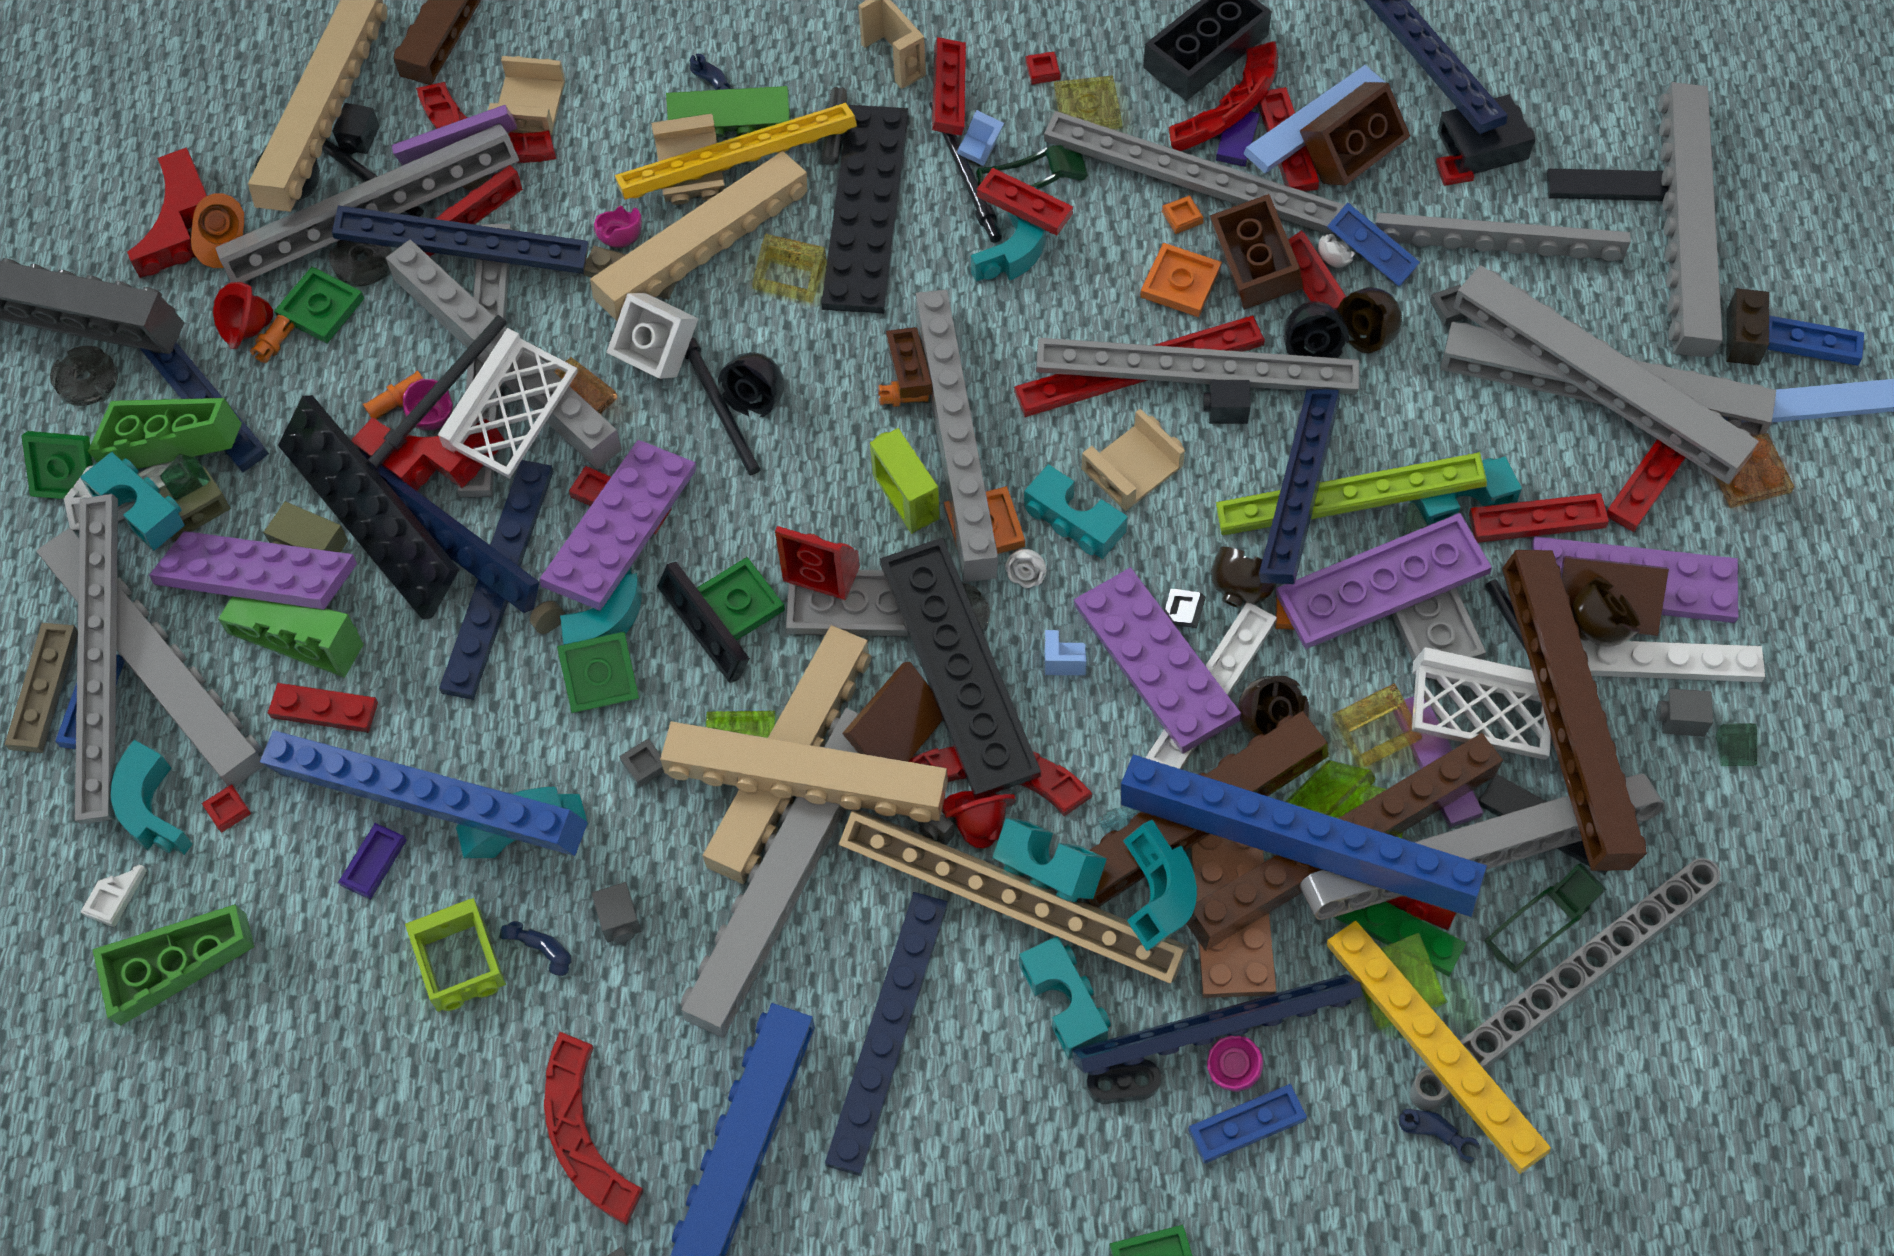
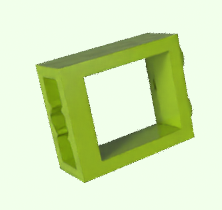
M899 428L891 432L879 434L873 441L869 442L872 474L912 534L940 519L938 486Z
M474 897L405 924L429 999L437 1012L458 1009L464 1004V1001L477 996L480 998L491 996L500 987L506 985L481 910ZM475 926L490 972L440 991L425 945Z

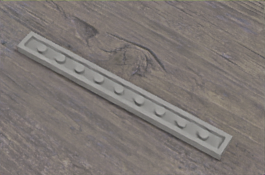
M1058 111L1054 112L1044 133L1045 142L1062 145L1066 149L1237 205L1270 194L1280 219L1326 234H1334L1327 226L1345 206L1335 201Z
M510 223L479 224L481 226L512 230ZM476 259L473 298L494 317L500 315L506 320L510 264ZM478 358L467 368L466 391L484 364ZM499 405L486 408L482 414L483 419H487L490 422L498 420ZM483 466L477 475L463 488L458 486L459 497H492L494 470Z
M1039 337L1037 343L1036 372L1198 384H1210V380H1250V387L1299 391L1329 389L1339 390V393L1357 394L1359 390V360Z
M113 494L80 499L75 821L80 824L115 820V812L111 802V782L115 771L118 499Z

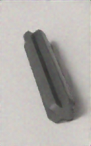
M832 88L828 108L847 102V90L845 88ZM832 134L824 137L822 161L824 164L836 165L838 163L842 134Z

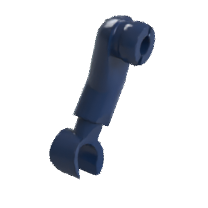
M696 54V58L694 55L691 56L690 70L694 75L711 83L715 90L730 89V85L722 70L707 62L702 54Z
M513 921L501 927L500 939L519 940L530 948L538 949L551 961L549 964L550 973L564 976L568 973L572 957L555 937L533 929H529V931L523 930V924L519 921Z
M1409 1108L1403 1110L1399 1115V1126L1404 1132L1436 1136L1448 1146L1450 1144L1454 1146L1462 1161L1471 1163L1475 1160L1473 1157L1465 1156L1461 1150L1465 1145H1472L1480 1149L1478 1141L1472 1137L1463 1138L1458 1134L1459 1130L1440 1114Z

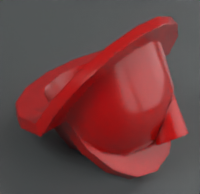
M230 282L219 290L214 300L213 317L215 326L221 338L229 345L230 349H238L242 340L258 335L264 327L269 325L273 319V308L267 300L252 294V286L243 282Z
M962 791L951 794L944 799L942 813L946 818H954L962 837L969 845L974 848L985 849L991 846L995 840L999 839L1005 821L1006 807L1012 806L1016 802V796L1014 794L999 795L993 793L975 800L972 791Z

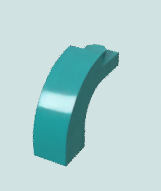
M1008 212V216L1016 231L1006 242L971 255V274L975 281L993 279L1002 272L1006 273L1009 281L1024 274L1041 256L1046 242V230Z
M631 567L601 611L591 608L583 612L560 615L563 644L624 631L626 634L637 618L642 599L637 573L632 574Z
M134 740L120 758L113 774L111 802L115 815L132 838L147 851L155 844L167 853H171L174 849L185 855L193 843L183 831L155 816L152 811L154 793L172 768L161 754Z
M539 787L511 793L570 809L587 821L580 794H558L557 787ZM460 824L456 826L463 858H495L507 845L515 841V839Z
M1153 820L1143 823L1123 840L1144 872L1150 887L1149 903L1127 919V922L1146 951L1161 944L1188 922L1195 909L1197 899L1196 879L1186 852L1182 846L1172 850Z

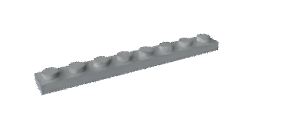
M1377 213L1374 223L1397 243H1409L1416 246H1445L1449 249L1461 247L1474 248L1479 251L1499 250L1508 251L1512 254L1525 252L1538 253L1542 256L1564 255L1576 259L1589 257L1602 258L1606 261L1624 260L1631 243L1630 232L1389 213Z

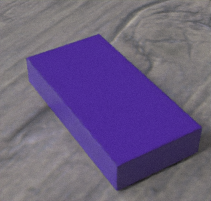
M1250 111L1233 126L1223 131L1216 154V161L1246 167L1248 158L1244 155V151L1247 146L1253 143L1260 113Z
M374 823L338 881L340 886L371 900L405 845L406 837Z

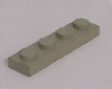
M41 623L4 744L9 750L43 753L78 636V630L74 625Z

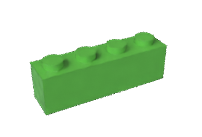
M788 86L666 93L668 120L712 114L716 137L724 136L726 131H736V134L741 136L754 132V130H760L791 120Z

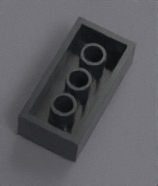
M1200 0L1145 43L1143 68L1187 101L1246 54L1248 48L1256 46L1269 35L1272 11L1258 0Z

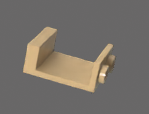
M865 0L859 4L861 45L866 48L883 37L892 45L896 84L903 89L926 76L924 36L891 0Z
M502 56L501 62L505 73L504 84L499 102L490 103L488 110L506 105L514 117L518 128L510 132L532 133L549 130L550 135H552L565 83L561 61L524 58L521 56Z
M712 114L651 123L658 161L717 143ZM718 170L705 174L700 179L686 180L675 184L671 188L662 190L665 202L671 201L673 205L688 203L690 201L689 198L701 196L703 200H709L723 191L725 186L722 171Z
M1139 409L1135 412L1134 427L1100 453L1093 446L1082 453L1081 469L1120 507L1127 511L1183 467L1185 450L1182 443L1176 437H1170L1162 429L1156 418L1148 416Z

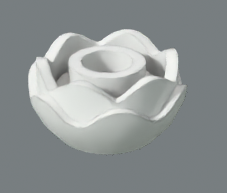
M1326 234V236H1322L1319 240L1318 253L1328 264L1340 268L1347 266L1353 261L1352 257L1355 255V252L1350 251V247L1346 243L1337 241L1334 234Z
M1021 549L1012 553L1005 565L1010 581L1018 583L1024 588L1040 585L1047 572L1044 559L1037 552L1030 549Z

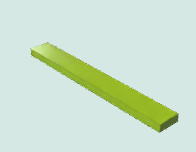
M1478 452L1320 482L1311 519L1486 487L1487 479L1481 454ZM1281 490L1216 502L1221 534L1231 535L1271 527Z

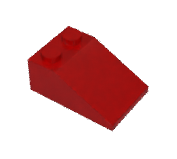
M777 526L775 536L783 581L846 600L860 568L858 550L845 543L836 544L823 540L815 534H803Z

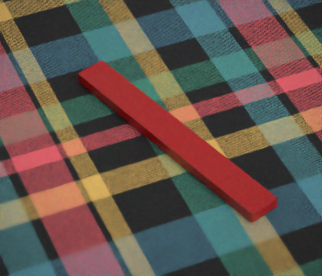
M1252 315L1161 342L1154 346L1244 352L1264 346L1265 339ZM1054 374L1014 386V393L1024 417H1028L1148 380Z

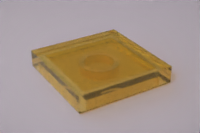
M1113 75L1054 82L1058 112L1110 129L1122 128V118Z

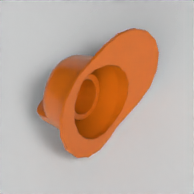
M224 193L208 195L197 204L194 212L191 248L195 257L203 265L211 268H224L215 247L243 236L244 211L240 203L232 196Z

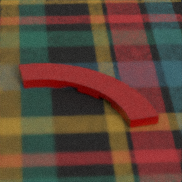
M1275 41L1247 49V59L1242 73V81L1239 85H1235L1219 101L1220 105L1217 108L1204 111L1186 121L1168 127L1172 149L1183 151L1217 136L1237 123L1258 104L1270 88L1278 68L1279 57Z
M445 82L416 88L421 106L436 129L468 118L460 111V108L452 99ZM549 130L532 133H508L519 158L518 163L542 162L556 159Z
M954 746L939 750L935 748L909 760L912 763L947 768L948 782L966 778ZM1033 751L1041 770V777L1019 785L1044 797L1063 816H1066L1092 798V792L1070 771L1061 765H1056L1040 757L1039 753Z
M560 1031L552 1048L546 1070L544 1112L551 1144L560 1164L577 1189L594 1206L608 1216L627 1225L644 1190L618 1174L607 1164L594 1146L587 1130L582 1104L584 1076L594 1047L592 1044Z

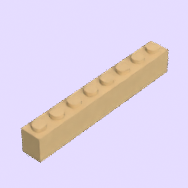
M781 151L590 278L593 299L618 321L628 293H647L657 297L675 281L682 280L687 273L699 265L707 263L712 256L723 249L729 248L746 233L753 232L765 220L778 215L783 208L792 202L800 200L807 192V172L784 151Z
M831 625L768 738L824 747L825 739L823 738L836 717L840 718L841 711L839 709L844 700L850 701L855 692V680L859 672L864 674L869 667L871 655L869 654L868 640ZM739 789L703 853L706 868L744 885L754 865L761 863L762 858L759 855L769 837L773 833L777 834L778 827H776V824L788 804L793 805L794 798L792 796L790 798H780L774 796L771 792L762 790L745 792Z
M672 721L669 725L660 758L665 774L676 780L693 778L702 780L711 786L733 785L745 792L762 790L771 792L774 796L780 798L802 797L814 804L831 802L840 804L843 808L849 810L866 808L875 810V812L883 816H894L895 814L910 816L911 819L918 822L940 821L948 785L947 768Z

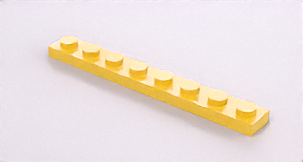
M846 103L617 174L615 175L617 186L624 200L640 198L654 190L671 188L677 183L686 180H697L711 172L725 171L734 165L746 161H757L762 156L785 152L791 147L803 143H814L819 138L845 133L848 129L857 127L855 115Z
M1354 921L1327 940V947L1353 978L1360 982L1364 991L1519 1174L1550 1153L1551 1147L1357 921Z

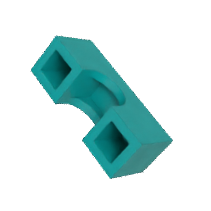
M110 452L80 476L92 497L113 494L118 499V507L128 502H135L134 506L124 513L123 516L132 532L155 551L185 526L179 515L182 509L172 497L167 496L164 498L161 496L159 488L150 478L142 479L137 475L139 474L137 468L127 458L121 461L115 454Z
M1506 456L1498 459L1487 458L1482 460L1487 479L1486 487L1410 501L1422 528L1458 514L1460 505L1456 498L1460 496L1473 497L1482 506L1517 503L1522 487Z
M1048 464L1024 490V507L1033 518L1037 520L1042 518L1051 524L1053 530L1062 537L1068 536L1076 541L1085 553L1089 555L1095 554L1104 559L1127 532L1128 516L1102 499L1090 510L1077 511L1072 509L1068 503L1074 497L1075 481Z
M1005 819L992 857L1005 864L1004 870L1019 876L1026 874L1031 877L1030 883L1045 889L1052 887L1058 890L1056 894L1058 897L1067 901L1077 902L1078 898H1094L1107 858L1079 845L1059 843L1051 860L1049 845L1053 836L1052 832L1026 820Z
M1056 936L1020 953L1019 967L1035 996L1049 990H1057L1064 993L1070 1000L1071 1004L1065 1011L1052 1017V1029L1069 1060L1073 1058L1072 1049L1108 1040V1028L1111 1027V1023L1102 1006L1097 1008L1091 998L1094 995V991L1088 978L1085 975L1079 976L1074 966L1077 964V960L1073 950L1068 944L1063 946L1059 937Z

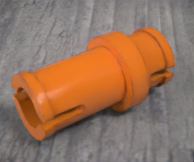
M277 315L266 332L258 335L255 339V346L250 349L252 355L258 352L254 357L262 363H267L272 355L278 354L281 349L280 344L294 329L293 323L286 326L290 321L288 318Z
M891 381V385H878L880 405L892 404L893 407H899L900 403L928 402L929 399L928 395L900 399L896 381Z

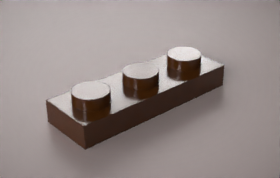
M917 327L886 331V342L900 399L932 395V382Z

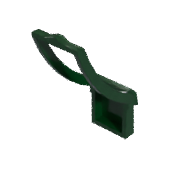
M1062 145L1046 147L1021 160L998 166L978 168L976 171L978 185H980L984 180L983 174L989 173L992 168L999 171L1017 168L1047 156L1052 175L1030 185L1037 189L1064 177L1082 181L1087 178L1088 173L1082 154L1064 149Z
M1582 863L1577 864L1559 883L1557 882L1554 886L1548 887L1528 902L1487 937L1484 942L1493 950L1495 957L1499 961L1505 963L1516 973L1558 936L1576 924L1582 918V915L1590 909L1589 906L1607 889ZM1548 894L1571 918V921L1515 966L1491 940L1522 913Z

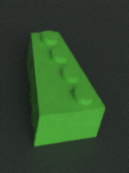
M224 398L110 401L88 452L97 463L112 452L121 461L127 458L137 469L231 449L242 422Z
M232 596L218 618L229 635L343 678L347 675L364 645L358 634V629L354 626L348 614L326 608L323 610Z
M234 904L92 949L107 1018L121 1026L254 948L247 914Z

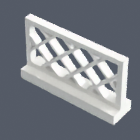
M507 328L438 433L442 446L453 453L458 451L510 479L578 373L577 368L520 339L519 333ZM525 351L536 357L538 365L519 370L517 360L522 352ZM540 359L543 360V361H545L546 363H545V364H541ZM558 368L566 372L561 382L547 385L543 371ZM540 372L544 386L524 391L521 377ZM517 378L521 392L501 396L499 388L502 383ZM554 391V393L550 397L549 392ZM546 393L548 402L545 407L530 412L526 398ZM523 399L527 413L507 417L504 403ZM500 405L503 419L484 423L482 414L485 409ZM538 417L535 423L533 424L532 418ZM529 420L531 429L528 434L513 438L509 424ZM506 425L509 440L490 444L486 430ZM483 431L486 446L471 449L463 444L469 435ZM521 444L516 451L515 445ZM512 447L513 457L507 466L494 461L492 451Z
M1426 647L1413 661L1412 674H1416L1412 719L1413 732L1464 743L1479 735L1478 733L1480 732L1484 734L1494 749L1543 760L1550 756L1551 733L1543 706L1541 707V714L1534 718L1522 704L1527 699L1541 702L1532 670ZM1426 677L1437 679L1445 690L1434 697L1425 686ZM1461 685L1469 686L1478 698L1467 704L1456 688ZM1494 692L1501 693L1508 699L1511 705L1501 711L1489 696ZM1447 694L1450 695L1460 708L1459 711L1451 716L1438 702ZM1481 701L1494 716L1485 723L1471 709ZM1429 706L1442 719V722L1438 725L1422 722L1423 711ZM1514 708L1527 723L1519 730H1516L1505 717V714ZM1464 713L1476 729L1470 733L1462 731L1453 720ZM1498 721L1510 736L1504 740L1497 739L1487 727ZM1531 727L1540 738V747L1528 745L1520 734Z

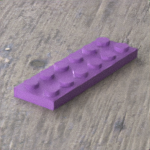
M637 440L540 577L541 587L601 611L695 473L696 462Z
M1458 513L1299 578L1295 581V584H1284L1277 587L1276 596L1306 650L1491 573L1492 567L1461 513Z
M184 531L149 576L153 584L159 586L324 610L357 563L354 555L348 553Z
M1535 536L1533 538L1532 550H1553L1560 569L1562 568L1563 556L1667 567L1669 572L1662 615L1735 623L1738 619V558Z
M1131 567L1073 599L1074 605L1182 754L1240 721L1241 712Z

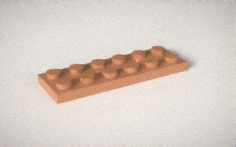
M1213 834L1208 835L1190 847L1192 868L1197 885L1196 903L1264 863L1263 850ZM1269 913L1207 951L1198 942L1203 998L1268 996L1276 994Z

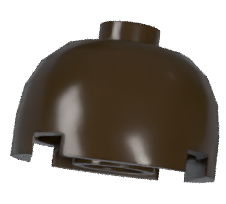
M1368 287L1354 291L1342 299L1338 308L1346 322L1348 334L1354 339L1349 340L1348 343L1358 352L1369 354L1385 348L1398 336L1402 325V312L1398 302L1390 293L1379 288Z
M1221 546L1212 564L1211 580L1216 590L1224 595L1222 601L1230 606L1241 608L1242 603L1255 605L1268 598L1277 584L1260 582L1259 572L1263 559L1255 556L1253 560L1243 556L1245 552L1242 550Z
M1595 577L1578 592L1572 604V614L1575 622L1578 624L1579 636L1582 640L1587 641L1589 639L1601 646L1620 645L1640 631V629L1636 628L1640 625V621L1628 600L1622 594L1619 599L1611 594L1608 590L1614 586L1601 577Z
M1263 676L1252 681L1242 692L1238 702V710L1241 712L1240 723L1251 738L1260 734H1268L1276 728L1282 719L1289 715L1295 716L1303 711L1309 717L1307 696L1302 695L1301 690L1297 687L1300 684L1296 680L1287 676Z

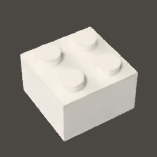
M628 293L606 353L659 379L677 377L698 318L647 293Z

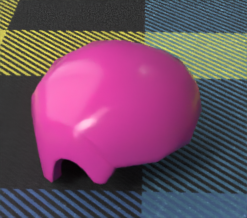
M620 205L613 212H604L596 217L593 224L594 232L604 244L615 248H625L633 244L641 233V214L636 207L630 213Z
M420 379L409 385L403 396V408L406 417L438 381L434 379ZM449 390L415 428L424 431L436 430L444 426L453 409Z
M1229 1035L1218 1039L1209 1050L1207 1069L1210 1077L1219 1087L1233 1092H1240L1250 1089L1260 1079L1263 1071V1057L1251 1039L1245 1036Z

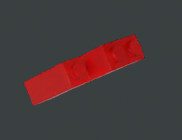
M187 147L157 158L165 182L163 206L151 230L137 245L127 251L139 278L155 275L160 270L176 264H184L195 257L191 248V235L188 229L192 228L197 204L208 195Z
M372 417L351 441L358 450H362L371 457L383 444V437L391 429ZM483 419L484 423L490 422L487 419ZM497 428L486 430L490 444L505 441ZM483 431L469 435L463 444L471 449L486 446ZM408 435L405 438L407 442L399 451L394 450L382 464L383 467L416 491L429 480L436 470L460 488H463L484 466L458 451L453 453L444 448L439 436L419 437ZM499 450L492 451L493 456H494Z

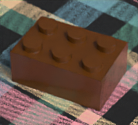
M1364 82L1300 130L1322 183L1346 186L1411 137L1388 82Z
M1270 194L1210 215L1214 236L1243 310L1303 289L1299 265Z

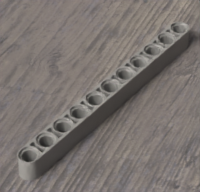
M1637 774L1626 778L1627 791L1631 803L1636 809L1637 823L1658 815L1665 807V803L1645 774ZM1568 795L1414 843L1487 865L1486 870L1581 841L1582 838ZM1325 870L1310 874L1300 884V890L1318 920L1329 919L1403 896Z
M1698 858L1689 863L1461 1039L1460 1042L1484 1070L1488 1069L1706 899L1720 880L1721 875L1718 866L1705 858ZM1693 875L1701 876L1706 884L1703 885L1695 881ZM1666 895L1676 897L1680 905L1672 904ZM1640 916L1649 917L1654 922V925L1645 924L1640 919ZM1613 936L1622 937L1626 940L1628 946L1617 944ZM1586 957L1596 958L1601 963V967L1590 965ZM1565 977L1570 979L1575 988L1564 987L1560 983L1559 978ZM1532 998L1543 1000L1548 1009L1541 1010L1535 1007L1532 1003ZM1511 1019L1517 1022L1520 1026V1031H1513L1507 1028L1504 1020ZM1483 1040L1488 1042L1493 1048V1052L1486 1053L1481 1051L1476 1041ZM1426 1066L1418 1073L1409 1092L1412 1103L1424 1111L1438 1108L1453 1096L1429 1066ZM1423 1083L1431 1084L1437 1090V1095H1425L1420 1089V1085Z

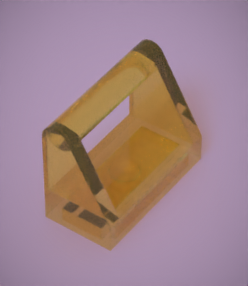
M765 234L761 244L752 289L813 303L827 266L825 247ZM770 262L810 271L811 276L808 289L764 279Z
M1395 683L1332 714L1335 726L1359 770L1423 739L1421 733L1412 731L1413 717ZM1398 709L1409 730L1360 754L1350 732Z

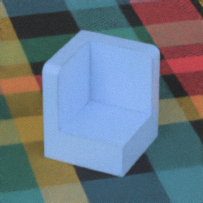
M976 110L957 153L984 166L996 145L1004 123Z
M1045 630V675H1086L1085 644L1060 643L1059 630Z

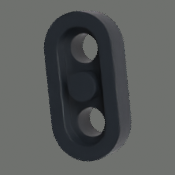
M1147 1059L1134 1065L1120 1063L1109 1066V1070L1105 1073L1098 1075L1088 1074L1087 1091L1093 1100L1101 1104L1148 1099L1157 1093L1160 1087L1161 1073L1156 1064ZM1145 1076L1149 1083L1146 1086H1139L1136 1084L1135 1078ZM1103 1080L1109 1081L1112 1084V1088L1108 1091H1103L1098 1086L1099 1082Z

